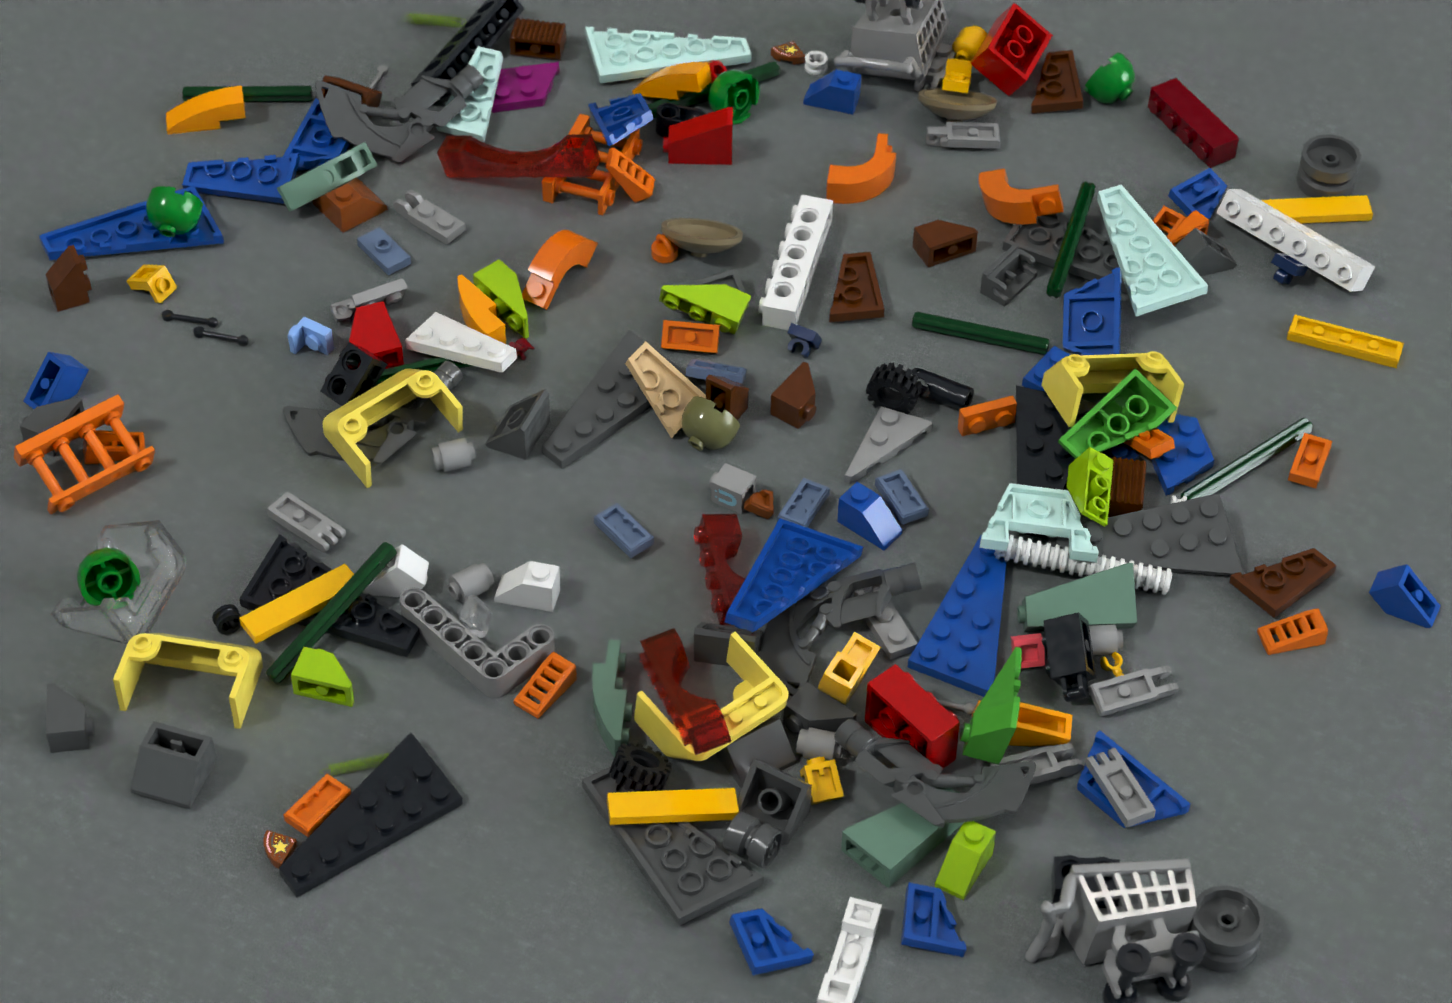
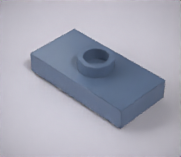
M380 227L357 238L358 246L388 276L411 264L410 256Z
M692 359L686 367L685 376L706 380L708 375H716L743 384L746 379L747 369Z
M902 469L875 478V486L902 525L928 516L929 508Z
M803 478L777 516V522L780 518L808 528L830 495V488Z
M618 503L594 516V524L630 558L654 545V537Z

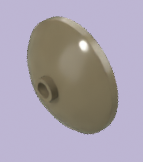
M942 88L921 90L918 93V99L921 104L933 114L947 118V122H963V120L979 118L991 112L997 103L994 97L974 91L962 93L945 91Z
M673 218L665 220L661 224V232L667 239L679 248L691 251V255L695 257H707V254L723 252L736 246L742 241L743 232L737 227L714 220Z

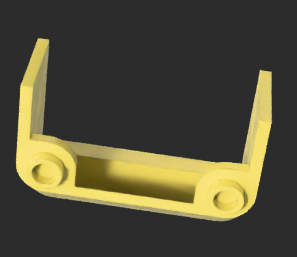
M1155 351L1136 354H1071L1062 358L1045 371L1041 383L1068 427L1075 425L1082 394L1109 393L1135 368L1170 400L1177 409L1184 387L1183 381L1161 353ZM1177 409L1167 418L1169 423L1174 422Z
M419 369L401 370L324 418L323 433L366 488L372 486L371 462L355 443L366 436L367 427L416 397L430 398L458 433L463 430V406L435 373Z
M736 632L730 634L726 662L744 681L735 687L731 703L685 732L682 729L675 728L643 691L637 693L634 721L667 757L692 761L706 760L785 708L789 694L787 687Z
M142 633L133 636L128 641L113 682L119 708L121 711H126L145 663L236 677L229 701L234 728L241 729L263 668V661L260 651L250 646L164 633Z

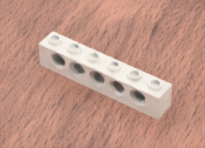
M1228 189L1216 214L1281 252L1286 253L1350 292L1363 291L1375 268L1374 265L1242 189Z
M801 195L798 205H793L791 213L792 223H787L785 229L786 240L781 241L779 245L778 257L780 258L779 260L775 259L773 262V277L767 279L765 294L767 295L766 297H761L758 313L762 314L763 326L788 330L791 323H798L832 222L833 200Z

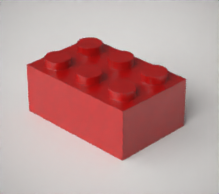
M1014 2L995 20L970 64L995 84L997 88L1002 90L1007 96H1010L1028 80L1053 35Z
M894 664L867 683L865 722L881 737L909 740L912 747L933 764L941 766L942 769L956 760L960 721L952 711H947L937 702L931 692L925 691L918 685L910 673L904 672Z

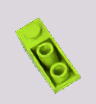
M498 259L473 274V283L496 303L497 316L505 320L513 331H517L527 339L529 337L528 316L517 274Z
M726 284L663 285L659 296V301L667 308L685 312L696 321L720 325L721 332H730L734 335L751 299V295Z
M1089 447L1069 464L1067 488L1080 513L1105 527L1108 525L1113 459Z

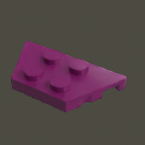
M559 62L501 69L491 112L544 106L547 94L553 87V79L555 75L559 74Z

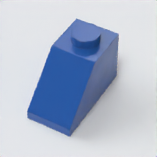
M837 69L810 84L803 100V105L853 115L860 99L861 74Z
M48 352L23 402L35 409L38 406L70 399L78 393L89 369L70 355Z
M856 482L839 498L837 522L883 551L902 534V528L882 497L861 483Z
M1408 564L1379 571L1369 591L1370 595L1386 614L1425 628L1432 627L1440 609V604Z

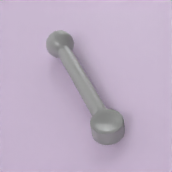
M378 66V73L369 88L374 89L380 78L388 73L387 66Z
M937 700L943 707L962 710L968 715H972L976 707L973 703L964 705Z

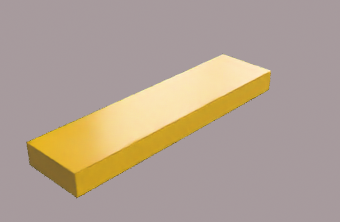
M1367 195L1261 200L1301 224L1370 221L1373 216Z
M1295 314L1287 335V340L1396 369L1404 345L1403 342Z
M343 564L240 617V625L257 644L321 611L354 573L346 564Z
M735 788L607 793L610 825L733 820L739 813Z

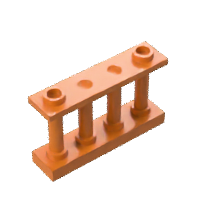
M579 114L542 180L543 201L553 203L558 194L565 192L598 200V215L603 216L607 207L613 205L619 183L610 172L575 164L577 159L580 160L581 158L602 163L607 162L608 153L584 147L590 141L608 145L602 133L593 131V128L590 127L589 115ZM639 129L631 133L628 139L623 138L611 146L622 148L621 153L633 161L635 155L640 154L643 145ZM576 175L604 182L599 190L566 182L565 180L567 177Z
M119 394L15 446L14 459L19 467L27 463L33 465L53 497L48 499L47 508L50 515L58 510L59 512L67 511L76 501L134 471L142 472L151 466L155 449L153 446H150L141 451L120 420L123 415L124 402ZM104 424L111 426L130 457L117 464L114 463L95 434L96 428ZM78 437L84 438L105 470L89 477L70 448V442ZM53 450L55 452L59 451L79 483L63 490L43 460L44 455Z

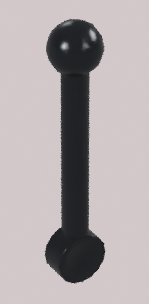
M171 310L162 312V318L166 322L174 319L208 324L211 328H215L218 325V320L215 317L205 319L173 314Z
M201 326L193 329L196 338L207 336L238 342L241 346L247 345L249 341L245 335L237 337L205 331Z

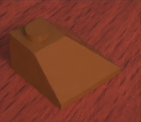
M357 177L312 200L313 205L342 233L388 210L387 205Z

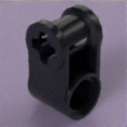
M662 103L657 108L656 132L661 137H669V126L693 119L694 115L699 117L706 113L699 108Z

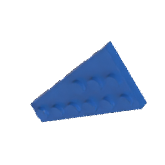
M194 185L175 191V193L184 195L185 191L190 192L203 203L201 217L197 225L185 234L175 235L174 237H166L160 234L159 230L148 220L146 213L147 201H143L39 235L40 243L49 260H57L66 248L74 245L78 255L83 254L84 257L222 244L224 240L221 231Z
M779 518L729 607L725 623L734 625L742 630L755 632L860 558L863 546Z
M980 535L908 659L907 668L984 697L995 680L1007 561L1004 560V557L995 559V550L980 548L982 537Z

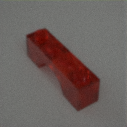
M702 514L699 526H696L694 529L695 544H699L701 550L700 564L706 570V588L711 590V607L713 613H717L719 625H731L725 623L726 613L745 581V578L736 574L726 562V560L737 556L742 540V532L737 514Z

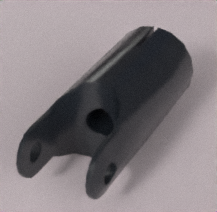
M921 368L912 369L911 374H916L919 379H922L928 385V387L921 386V396L957 410L970 406L974 395V388Z

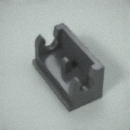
M1013 244L982 273L980 293L1006 306L1037 277V271L1025 263L1027 261L1029 264H1034L1036 259L1031 254L1020 249L1018 245Z

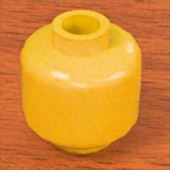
M979 26L964 27L952 45V50L956 52V59L972 61L987 36L986 31Z

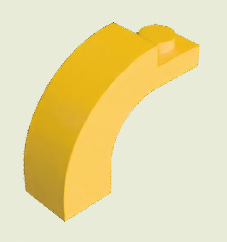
M854 632L843 651L836 653L824 672L818 690L846 705L862 682L864 675L881 647Z

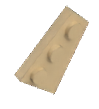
M645 341L628 358L625 364L672 439L682 429V414L688 402L694 396L706 398V395Z

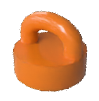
M658 234L656 240L651 245V256L659 263L673 262L678 257V246L667 239L664 234Z

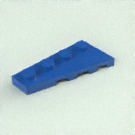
M290 153L288 157L267 155L264 156V159L254 160L244 157L231 162H224L223 159L188 162L182 187L184 189L194 185L198 193L285 204L277 187L295 178L300 156L299 153Z

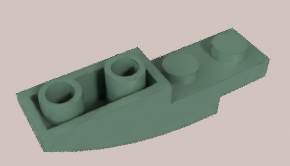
M363 142L277 187V190L288 211L291 212L378 165L366 142Z
M608 639L605 664L593 663V708L600 734L615 758L618 748L624 743L626 745L629 743L630 728H625L626 721H632L633 703H627V690H623V677H619L620 671L625 672L627 654L621 653V640Z

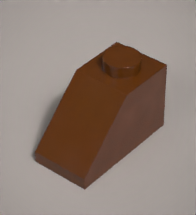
M938 219L914 227L913 248L929 268L976 252L978 231L975 228Z
M803 362L771 394L770 414L797 429L806 421H810L817 410L815 406L816 392L808 363Z
M708 375L706 377V399L716 403L714 408L721 413L726 409L738 420L748 409L749 388L726 377Z

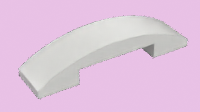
M850 897L842 920L839 939L828 973H825L817 1003H854L874 941L882 904Z

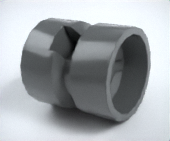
M740 811L726 831L723 847L739 857L747 854L749 862L765 869L775 859L781 847L784 833L768 823L760 825L758 818Z

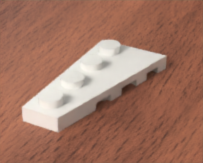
M437 312L431 315L405 339L408 350L501 373L517 359L515 348Z

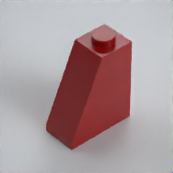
M726 107L669 126V137H663V153H668V164L732 165L733 107Z
M384 301L357 307L349 342L365 348L386 362L388 365L385 369L404 365L402 345Z

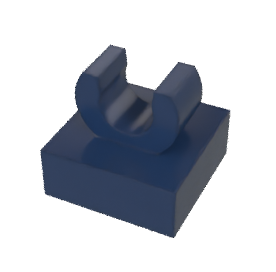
M1276 253L1271 261L1272 264L1279 267L1273 279L1281 284L1284 282L1289 284L1293 276H1304L1309 268L1286 253Z
M791 323L787 333L792 339L788 343L790 353H794L798 345L804 346L801 352L804 358L810 355V347L818 350L822 338L816 331Z

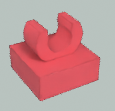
M1042 633L1011 636L1012 652L1015 647L1022 648L1021 669L1045 666Z

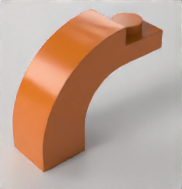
M878 133L874 156L868 162L858 166L830 165L826 199L833 200V203L836 204L859 203L878 196L889 187L895 175L896 153H892L893 145H888V134Z
M1005 168L979 173V185L986 210L991 216L1002 222L1022 225L1035 224L1039 216L1064 212L1058 184L1033 189H1016L1009 185Z
M561 230L555 233L539 249L528 268V271L532 273L522 292L523 299L548 310L563 276L574 265L579 264L587 268L598 243L571 230Z

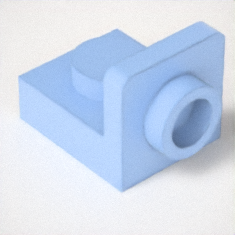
M305 316L289 330L290 352L297 354L304 345L326 355H329L334 350L332 329Z

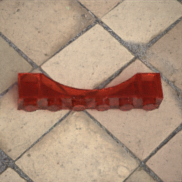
M567 134L561 141L551 147L528 152L497 148L481 142L470 135L446 136L437 152L447 178H585L593 176L601 160L592 134Z
M675 628L641 640L643 653L639 654L643 669L647 671L652 686H655L660 701L662 700L667 714L670 715L676 731L678 730L684 746L690 744L695 755L732 742L724 715L716 701L693 695L681 688L683 678L690 665L683 643Z

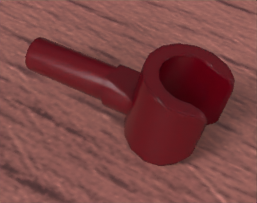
M520 338L516 342L509 343V346L516 349V353L522 360L527 358L524 355L527 350H534V347L526 338Z

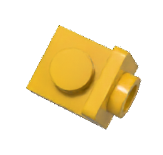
M947 59L942 90L968 93L972 72L970 60Z
M144 264L126 280L131 290L149 291L156 303H162L177 289V285L165 265Z
M817 757L806 761L807 765L803 766L800 770V775L805 777L806 783L812 785L811 805L844 797L835 759L825 761V757Z

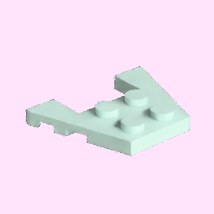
M1009 483L980 541V548L1007 551L1009 531H1016L1021 534L1033 533L1048 537L1069 538V559L1097 562L1099 554L1097 547L1093 546L1090 541L1091 535L1088 529L1083 528L1080 522L1081 515L1069 491Z

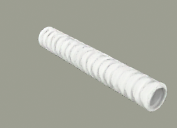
M1011 534L1007 551L995 550L994 553L995 559H1000V557H1004L1005 561L1014 559V563L1023 561V565L1032 563V567L1041 565L1042 569L1051 567V571L1060 569V573L1069 571V575L1078 573L1079 577H1083V575L1089 576L1127 563L1123 558L1118 561L1114 556H1111V559H1109L1104 554L1101 557L1098 556L1097 562L1069 559V547L1067 546L1062 549L1058 544L1053 547L1049 542L1046 545L1042 544V541L1039 540L1037 543H1034L1030 538H1028V541H1025L1023 537L1019 536L1016 539ZM1129 561V563H1133L1135 589L1143 587V591L1152 589L1153 593H1157V590L1161 591L1162 595L1168 593L1172 579L1170 568H1167L1165 571L1160 566L1155 569L1151 564H1148L1146 567L1143 566L1142 562H1139L1137 565L1134 564V561Z

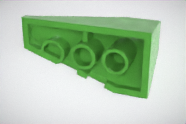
M1135 368L1058 440V443L1075 459L1089 447L1101 453L1135 436H1139L1142 432L1157 428L1177 407Z
M1015 647L978 705L970 722H964L959 738L960 741L964 742L962 755L999 765L1017 727L1020 697H1017V694L1021 687V681L1018 678L1021 671L1022 648Z

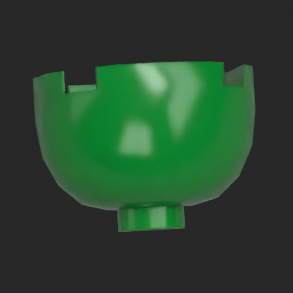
M1118 52L1108 59L1111 64L1109 63L1104 67L1101 65L1085 84L1086 88L1084 90L1097 102L1110 104L1118 99L1123 102L1133 93L1131 89L1135 81L1133 65L1121 52Z
M725 71L717 76L710 87L709 104L713 111L733 107V124L742 123L751 115L748 112L751 106L757 105L760 92L759 83L752 75L743 71Z
M159 186L151 189L147 199L146 213L150 223L159 230L160 234L166 237H174L175 235L190 232L197 225L201 217L203 207L201 200L190 192L185 191L184 195L175 193L176 188Z
M109 547L96 549L89 553L79 564L76 574L79 591L86 602L91 606L92 604L98 606L102 610L120 608L130 602L134 597L133 593L136 587H139L141 582L139 570L131 557L119 549Z

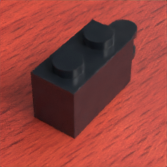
M1079 612L1044 620L1045 631L1042 632L1041 637H1043V645L1048 651L1049 660L1045 662L1048 677L1062 687L1066 702L1089 697L1088 681L1096 679V671L1088 620ZM1078 683V687L1072 688V684Z

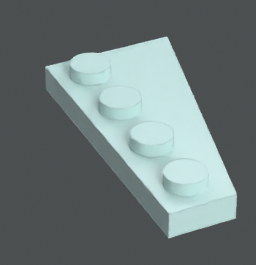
M477 47L468 65H472L480 72L484 83L465 99L466 107L445 126L436 127L437 131L485 142L503 62L502 52ZM453 95L450 96L446 105L455 98Z

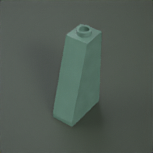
M1133 563L1113 567L1026 596L1022 601V605L1017 607V619L1019 624L1023 623V632L1045 631L1044 620L1077 612L1088 620L1089 625L1115 624L1117 629L1133 628L1137 624Z
M936 788L943 791L961 793L957 790L954 791L952 788ZM900 803L843 830L841 851L883 885L890 888L964 822L945 823L944 828L935 826L905 804Z

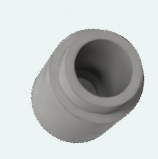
M466 438L438 443V447L431 448L436 471L443 469L446 472L472 466L471 460L476 459L473 443H467Z
M474 563L449 576L447 589L454 600L465 603L489 590V586L494 584V578L485 563Z
M1115 624L1089 625L1093 656L1111 655L1113 652L1118 653V649L1123 648L1122 630H1117Z
M809 727L808 730L801 728L796 753L803 754V758L806 759L825 757V761L835 758L841 759L843 747L835 741L834 736L836 732Z

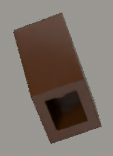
M74 245L68 246L45 274L49 293L57 312L90 303L88 291L92 290L88 275H84L83 272L88 270L86 260L83 254H77Z

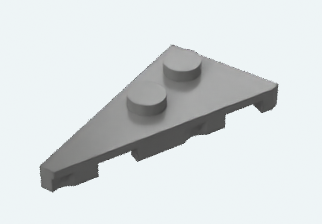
M881 406L845 474L844 483L851 484L853 481L861 479L866 475V470L873 465L878 464L881 466L896 456L900 450L911 446L914 438L922 433L928 435L932 430L933 422Z

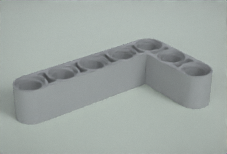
M408 588L400 595L401 615L419 627V638L484 695L490 698H500L532 676L543 661L552 652H555L554 631L548 625L536 624L494 652L422 589Z

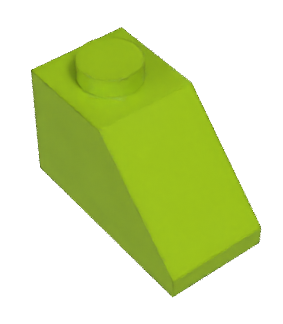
M303 647L291 673L293 693L353 707L352 683L335 655L323 649Z
M975 821L964 822L951 842L936 879L935 887L964 900L993 854L996 831Z

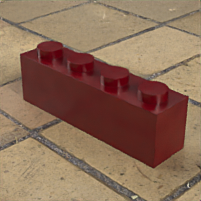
M1177 78L1150 88L1148 108L1151 113L1155 114L1209 168L1236 158L1239 137Z

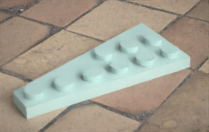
M585 26V35L600 84L649 77L663 68L680 63H710L717 60L724 64V66L751 62V52L746 38L714 36L712 39H699L698 34H688V38L674 37V33L642 30H634L629 34L618 33V30L614 28H608L607 32L594 31V27Z
M1122 185L1098 191V205L1119 268L1122 271L1121 274L1135 316L1207 294V283Z

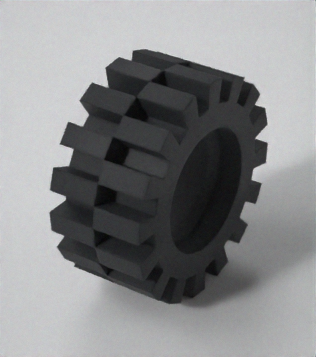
M884 363L875 369L867 385L866 394H869L867 397L869 401H874L872 405L875 408L882 406L909 414L915 407L921 394L922 384L921 381H917L919 377L916 374L911 375V369L908 368L905 371L903 370V365L899 364L896 368L894 363H889L888 367Z
M630 742L627 745L624 743L618 748L609 773H611L612 779H616L618 785H625L624 789L627 791L629 789L634 790V792L663 791L672 770V765L668 762L669 759L667 757H661V752H653L652 747L647 746V748H644L643 744L637 743L635 746Z

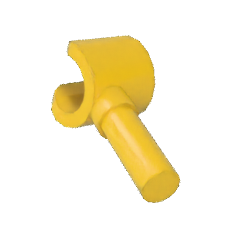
M1113 652L1111 654L1115 661L1114 666L1108 663V659L1105 656L1100 659V665L1105 671H1112L1116 677L1124 675L1121 669L1123 659L1119 653Z

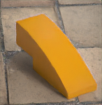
M709 62L680 63L663 68L644 79L632 90V94L641 93L643 97L678 100L687 91L700 93L711 82Z
M242 85L210 91L177 105L166 113L167 134L220 129V121L245 119Z
M462 274L457 276L460 309L466 326L506 344L505 323L497 317L496 303Z
M978 700L977 705L972 713V716L975 710L977 709L978 705L980 704L981 700ZM1020 702L1017 727L1009 745L1050 746L1067 744L1071 740L1073 715Z

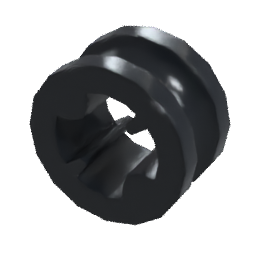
M228 604L221 606L213 613L212 621L220 634L227 635L236 632L241 627L239 618L242 616L235 605Z

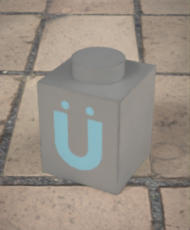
M725 463L719 472H715L709 481L711 502L742 514L745 511V501L753 493H756V475Z

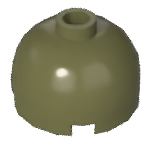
M694 396L688 402L682 414V428L685 435L689 438L688 443L699 451H703L704 448L719 450L729 445L740 428L738 420L726 409L722 413L715 409L716 403Z

